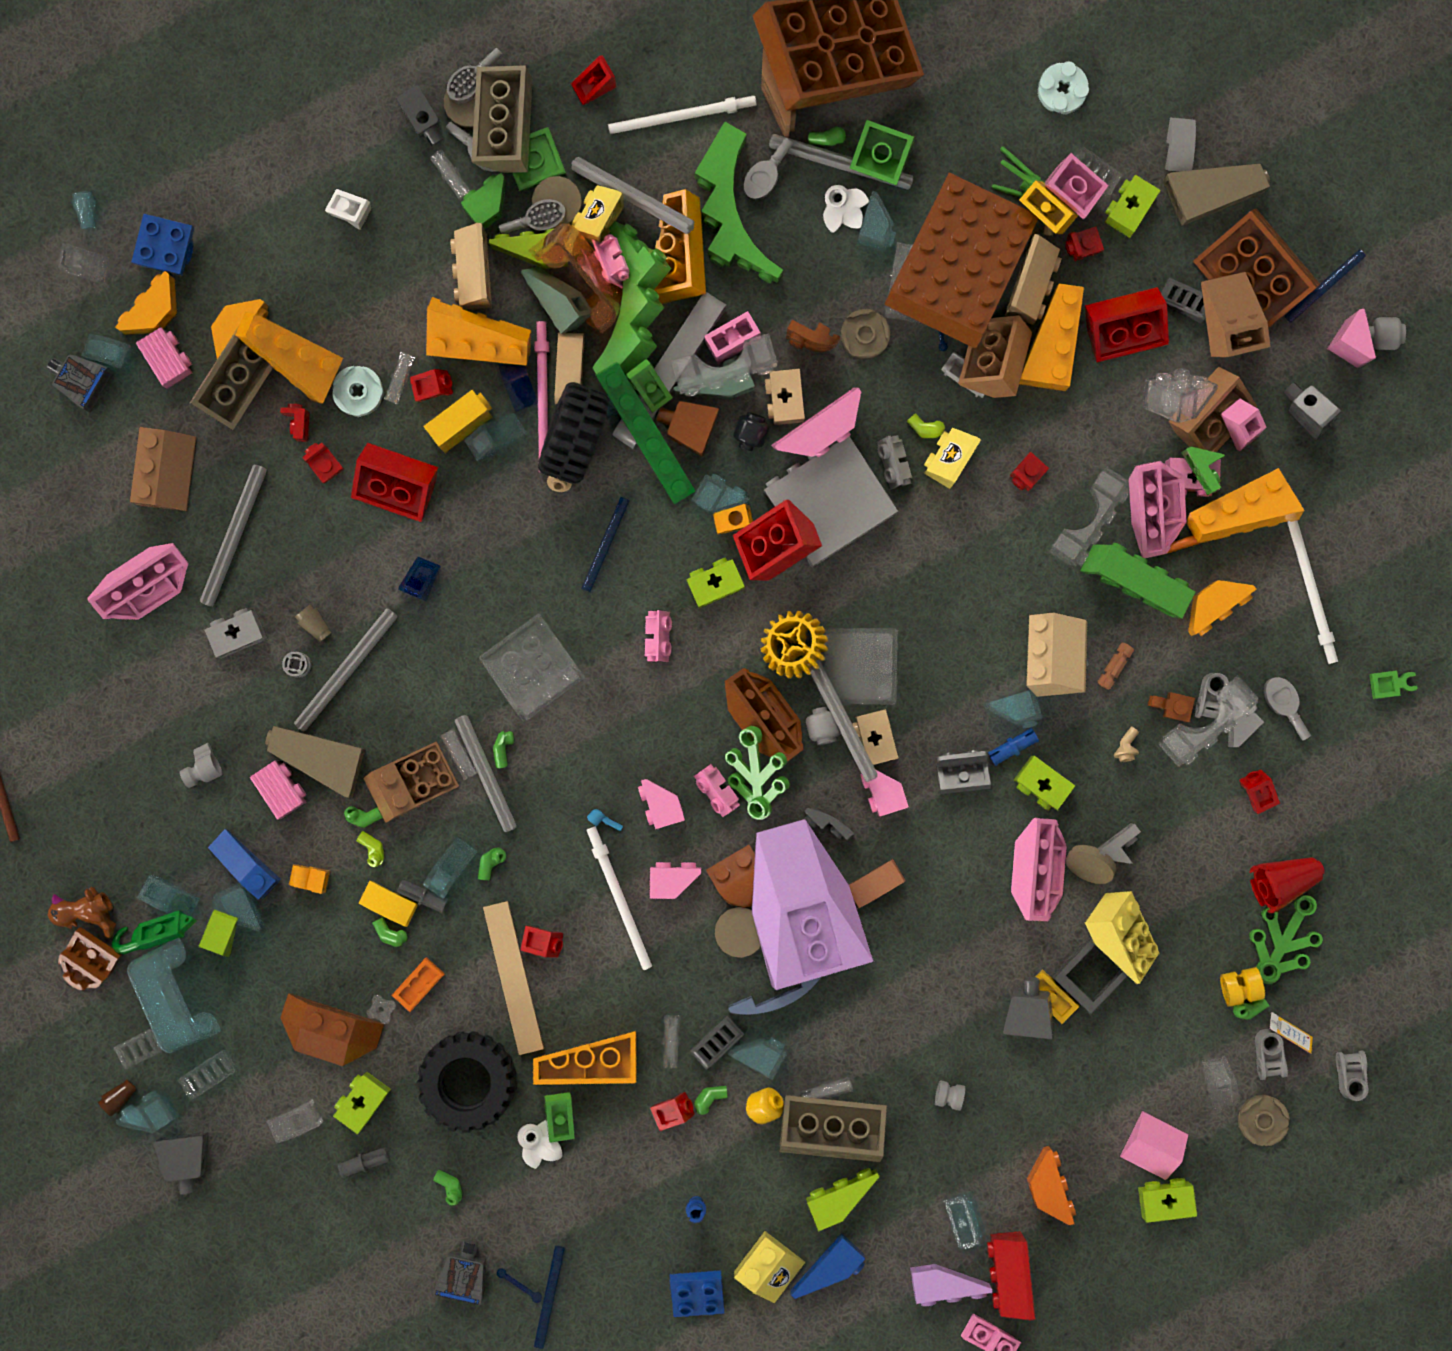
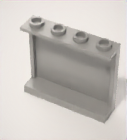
M850 436L840 443L836 440L830 444V450L820 457L816 455L813 457L808 456L809 461L802 466L800 463H796L786 470L788 472L786 476L781 479L778 476L774 477L766 483L767 488L764 489V494L768 496L774 507L786 499L790 500L814 523L822 547L806 556L812 568L898 512Z

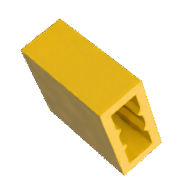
M471 390L423 427L440 449L446 453L492 418L489 413L492 407L481 392L476 395Z

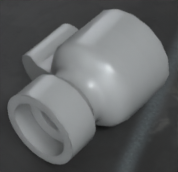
M209 743L194 749V767H186L180 770L181 779L188 789L197 785L200 780L210 782L222 776V769Z

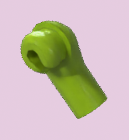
M916 413L907 420V423L922 438H937L945 430V426L941 421L924 423Z
M362 831L356 842L368 849V865L378 867L384 861L383 844Z

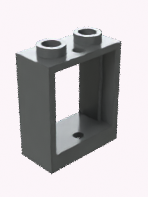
M1091 935L1051 976L1090 1014L1128 976L1121 969L1092 1000L1066 976L1095 946Z

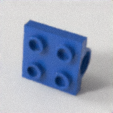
M143 214L132 263L183 276L185 264H189L193 253L192 236L194 227Z
M721 1271L670 1274L674 1317L724 1313Z

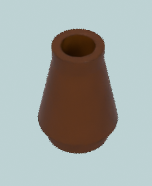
M126 1079L120 1085L101 1095L102 1099L98 1101V1104L112 1117L115 1113H120L133 1093L137 1091V1088Z

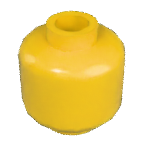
M767 1087L754 1092L747 1099L746 1112L757 1124H766L780 1118L783 1114V1098L773 1088Z

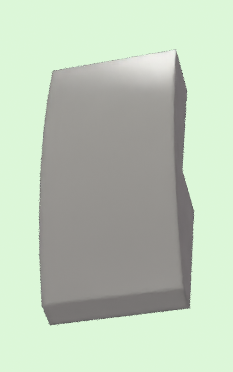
M1170 117L1166 143L1169 144L1166 170L1180 172L1192 170L1195 153L1196 120Z

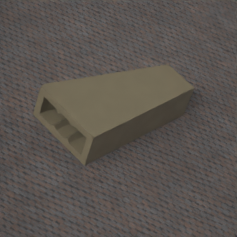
M1261 164L1172 172L1166 175L1163 183L1181 226L1264 193L1270 187V177L1268 172L1262 169Z
M273 726V729L268 731L265 744L268 745V752L340 795L348 798L353 797L365 753L364 748L278 726Z

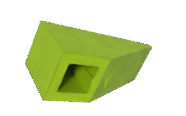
M547 229L542 234L526 231L521 232L520 236L510 237L509 234H499L495 236V239H489L492 249L540 268L548 269L569 266L564 231L559 232V229Z
M870 1168L861 1170L856 1174V1178L851 1180L842 1178L833 1183L834 1187L827 1190L821 1187L809 1193L810 1197H807L806 1200L818 1231L838 1224L847 1217L879 1178L876 1169L873 1171Z

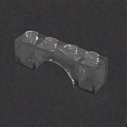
M768 333L744 340V347L740 357L726 367L718 368L706 365L696 354L673 360L671 365L679 393L691 396L700 393V389L710 386V389H716L724 386L725 381L734 379L735 382L749 379V375L758 372L759 375L771 373L773 368L777 367V359Z
M1105 466L1088 489L1095 501V514L1091 523L1080 530L1063 529L1047 552L1071 568L1076 567L1077 564L1082 566L1089 556L1086 550L1091 543L1095 545L1103 534L1100 529L1104 523L1109 524L1117 513L1114 508L1118 502L1123 503L1130 494L1127 489L1129 481Z
M1238 675L1218 691L1217 699L1220 712L1211 724L1201 728H1191L1179 723L1160 739L1158 745L1178 767L1184 763L1187 765L1192 763L1199 756L1197 754L1199 750L1203 747L1209 749L1218 741L1216 737L1223 731L1225 733L1230 732L1238 724L1236 722L1237 719L1242 715L1248 717L1257 709L1258 697Z

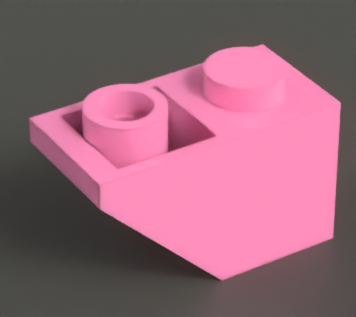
M1242 399L1237 400L1221 413L1238 451L1249 445L1266 428L1259 409Z
M877 770L878 777L869 782H866L863 775L860 774L864 788H869L872 795L871 798H868L872 813L877 812L878 816H883L909 808L900 782Z
M648 779L641 780L642 786H639L638 789L642 801L647 800L650 809L645 811L649 825L654 824L655 829L685 820L679 798L676 794Z
M656 862V867L650 868V899H676L701 874V867H696V863L683 862L681 867H671V862Z

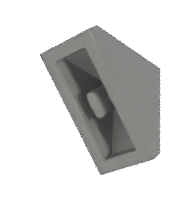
M1239 696L1228 697V747H1239L1264 721Z

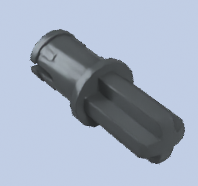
M402 880L397 889L398 894L418 902L419 906L423 904L439 911V913H442L448 898L429 891L428 887L424 889L406 880Z
M380 1148L366 1154L361 1152L358 1154V1157L339 1162V1173L342 1178L361 1171L366 1173L369 1171V1168L388 1162L390 1159L389 1153L385 1148Z

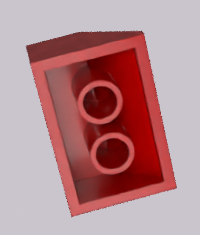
M1158 287L1085 305L1086 326L1096 362L1169 344L1167 302Z
M367 443L356 462L351 498L422 522L435 487L438 467Z
M787 499L733 535L750 580L769 581L822 547L814 523Z
M1021 1231L990 1234L991 1242H987V1252L989 1258L993 1257L994 1267L989 1268L991 1283H995L996 1293H992L993 1308L998 1309L1002 1317L1035 1320L1026 1239Z

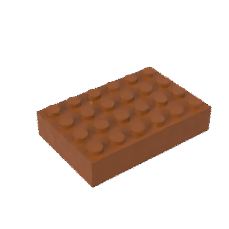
M775 0L766 2L752 15L786 111L907 88L924 75L898 0Z
M949 172L884 305L976 349L1038 221V217L1033 212Z

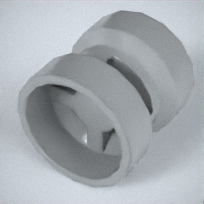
M290 652L284 657L282 667L290 676L304 677L310 672L312 662L306 654Z
M940 1080L935 1095V1105L943 1107L948 1103V1106H951L952 1109L960 1111L964 1101L965 1086L957 1084L950 1087L948 1082Z

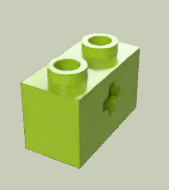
M1134 175L1131 181L1126 179L1118 191L1122 194L1118 202L1113 200L1105 212L1109 215L1105 223L1130 238L1161 190L1137 175ZM1129 201L1134 203L1131 210L1127 208Z
M726 558L712 563L713 568L704 571L703 568L689 573L690 578L686 580L698 608L745 589L733 559L727 561ZM713 575L716 579L720 577L722 579L719 582L718 588H715L714 585L708 586V583L711 581L710 577Z
M1036 756L1029 758L1014 779L1018 783L1016 787L1027 796L1030 793L1039 798L1037 803L1047 811L1051 808L1058 810L1075 787L1074 784ZM1046 779V785L1049 788L1039 791L1040 785L1037 783L1038 780L1044 781Z
M368 1072L364 1073L362 1077L358 1074L349 1085L352 1091L347 1097L342 1095L334 1106L337 1111L333 1117L356 1134L364 1128L391 1090ZM362 1096L365 1098L363 1100L364 1104L359 1107L356 1105L357 1099Z
M1184 1178L1171 1179L1169 1184L1161 1185L1159 1181L1146 1182L1145 1187H1138L1141 1214L1146 1223L1197 1216L1193 1185L1189 1181H1185ZM1169 1194L1173 1199H1169L1168 1204H1165L1162 1200H1165L1166 1195Z

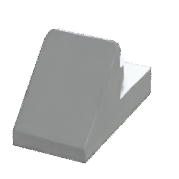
M1130 823L1098 848L1100 850L1099 853L1103 856L1109 855L1113 861L1133 864L1121 847L1124 845L1127 848L1138 839L1136 835L1141 831L1135 824Z

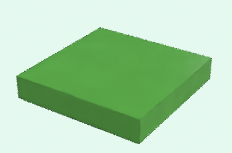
M548 127L530 134L528 172L513 173L520 192L538 186L541 181L549 177H562L566 175Z

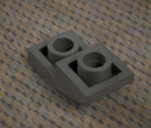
M812 808L804 810L807 814L804 819L814 829L817 826L823 829L830 823L832 826L829 830L839 840L842 837L848 840L854 834L842 822L824 812Z

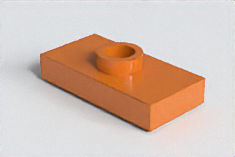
M426 957L391 996L411 1012L445 973Z

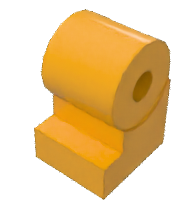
M747 504L713 514L717 534L738 531L753 522L750 505Z
M293 864L289 885L319 894L326 893L330 871Z

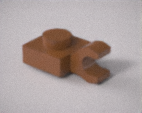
M1168 692L1167 699L1154 695L1149 696L1147 706L1164 709L1163 717L1189 723L1195 698Z

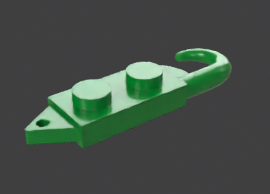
M179 910L138 924V927L133 932L131 942L120 945L121 936L128 931V927H123L114 935L112 948L118 954H127L139 949L146 950L184 937V933L197 920Z

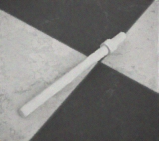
M755 95L739 99L731 97L726 98L724 102L608 124L609 132L614 134L726 111L727 114L737 112V109L756 106Z
M1298 520L1293 522L1287 521L1319 630V643L1324 647L1328 664L1338 662L1333 642H1335L1333 632L1329 631Z
M594 826L586 830L593 845L591 850L595 859L598 858L642 969L646 970L652 967V964L607 854H609L607 846L602 843L597 828Z

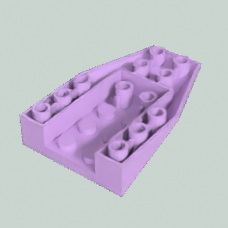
M803 819L757 832L752 916L771 986L778 990L874 962L850 887L807 821Z

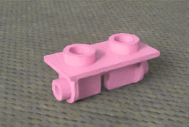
M611 234L605 236L604 241L601 243L593 239L594 254L601 263L604 279L610 284L613 283L623 288L621 281L629 278L630 270L624 256L620 255L622 250L618 239Z
M660 610L648 611L645 634H654V639H645V656L648 662H669L672 650L671 643L669 642V631L672 628L670 612Z
M710 764L694 776L698 788L703 793H706L711 800L712 808L717 813H720L722 817L740 806L738 803L739 798L729 785L723 790L719 787L726 780L717 767L714 768Z

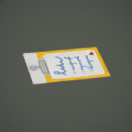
M1271 1012L1270 1029L1311 1053L1313 1037Z

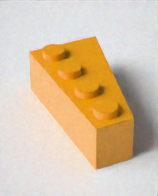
M1058 284L1054 290L1025 361L1019 382L1020 385L1066 391L1070 387L1084 287Z
M431 298L427 307L426 355L527 365L531 351V330L502 320L496 321L487 318L485 314L479 312L475 314L463 310L461 306L455 304L451 306L440 302V299Z
M245 312L235 336L256 354L265 359L276 371L285 376L291 384L299 388L311 401L323 404L343 358L255 313Z
M1278 468L1189 513L1186 524L1199 544L1229 537L1240 532H1250L1261 527H1272L1287 521H1297L1302 516L1304 509Z
M636 1031L534 1058L533 1085L637 1083Z

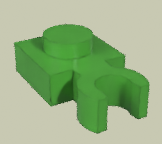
M1397 671L1369 674L1373 699L1401 696L1400 688L1404 691L1417 690V686H1408L1406 683L1408 677L1416 676L1414 672L1403 673L1400 678H1398Z

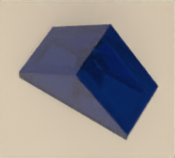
M498 364L515 412L538 404V399L525 365Z
M417 557L399 585L398 590L426 602L441 566Z

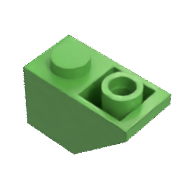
M502 173L497 176L492 175L488 177L483 183L484 186L477 191L474 189L468 192L463 197L464 201L461 202L464 210L473 222L482 223L484 229L488 228L502 216L506 181Z

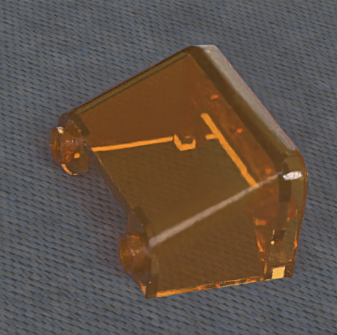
M567 223L558 225L528 251L537 261L541 259L551 268H559L568 261L574 266L595 292L587 300L592 310L586 322L592 329L603 333L612 326L620 312L623 288L613 283L610 284L604 279L602 275L603 268L595 257L594 250L573 225Z

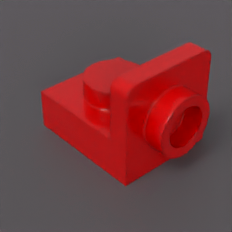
M1097 227L1078 233L1075 231L1071 232L1067 236V241H1065L1067 253L1069 256L1073 255L1074 261L1104 251Z
M433 369L410 377L415 402H422L440 395L453 394L452 379L447 370Z
M288 404L287 408L281 407L280 413L282 415L294 417V420L290 421V434L293 435V439L298 442H308L310 412L303 409V405Z
M314 443L305 450L306 455L302 457L323 484L344 470L323 443L319 445Z
M1030 452L1010 474L1013 478L1011 481L1018 489L1029 491L1046 473L1049 467Z
M1263 770L1250 772L1246 777L1239 780L1240 784L1246 789L1253 810L1257 814L1280 804L1272 779Z
M525 926L520 951L542 957L557 958L563 947V933Z
M686 1092L650 1107L660 1131L683 1124L695 1115L693 1103L688 1098Z

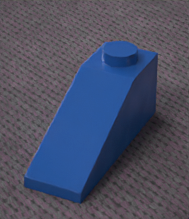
M224 829L208 847L238 882L258 900L265 898L281 880L227 829Z
M841 1233L791 1288V1296L796 1299L845 1280L852 1273L854 1275L858 1274L865 1265L863 1262L865 1260L864 1253Z

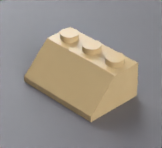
M475 223L454 231L455 239L450 240L451 252L456 254V264H452L453 278L458 279V288L454 289L455 303H459L463 310L492 308L487 234L482 223Z
M1034 234L1027 247L1005 316L1020 315L1024 322L1032 325L1037 319L1041 320L1046 305L1042 304L1045 295H1050L1054 283L1050 281L1052 272L1057 273L1062 259L1058 257L1060 249L1040 235Z
M1057 613L1029 615L1027 687L1036 697L1086 692L1087 621Z

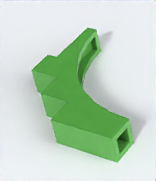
M724 122L695 171L697 184L707 191L713 189L712 194L701 211V217L704 218L703 222L714 229L717 226L720 227L708 248V255L711 256L710 260L720 267H723L724 264L730 267L734 259L738 260L737 265L747 271L750 269L759 273L758 276L768 283L772 281L778 283L783 275V269L767 259L753 244L743 228L736 209L733 192L734 174L738 157L746 142V133Z
M614 221L609 227V231L618 239L622 250L620 255L624 256L630 273L629 278L623 281L622 302L613 334L603 354L592 368L597 374L618 362L626 375L646 360L657 347L651 338V332L647 328L664 309L659 301L660 297L654 289L669 273L671 267L665 261L667 259L665 254L659 249L655 248L652 250L648 248L645 243L638 239L636 236L637 231L631 225H623Z

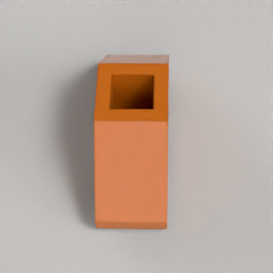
M1049 1146L1043 1147L1027 1178L1034 1204L1038 1209L1068 1225L1074 1224L1072 1216H1075L1076 1212L1072 1200L1067 1201L1065 1191H1069L1065 1177H1060L1057 1167L1061 1166L1058 1153L1057 1151L1052 1152Z

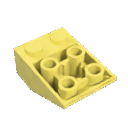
M1132 891L1105 893L1085 924L1094 944L1136 984H1140L1159 955L1158 946L1151 936L1149 926L1142 916L1139 904L1136 902Z

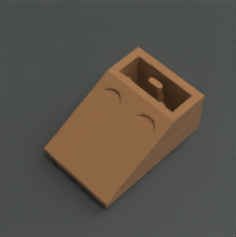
M763 49L761 89L783 136L789 138L790 131L794 132L796 109L786 111L767 55Z
M1246 272L1201 282L1211 357H1231L1271 347L1268 323Z
M437 741L378 768L363 778L385 823L459 787Z

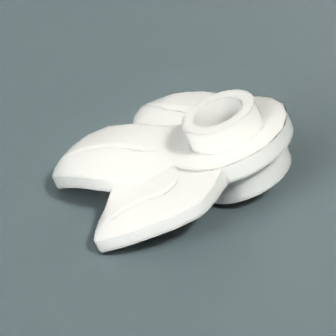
M841 185L830 187L825 194L827 207L823 213L827 228L832 233L842 223L851 228H861L863 214L860 208L869 202L866 194L856 188L847 190ZM840 193L842 195V200L839 203H836L834 201V196Z
M546 1120L538 1125L526 1124L518 1131L517 1139L523 1147L522 1157L530 1167L536 1169L542 1159L556 1161L562 1158V1149L558 1141L549 1143ZM529 1133L535 1134L533 1141L526 1140V1136Z

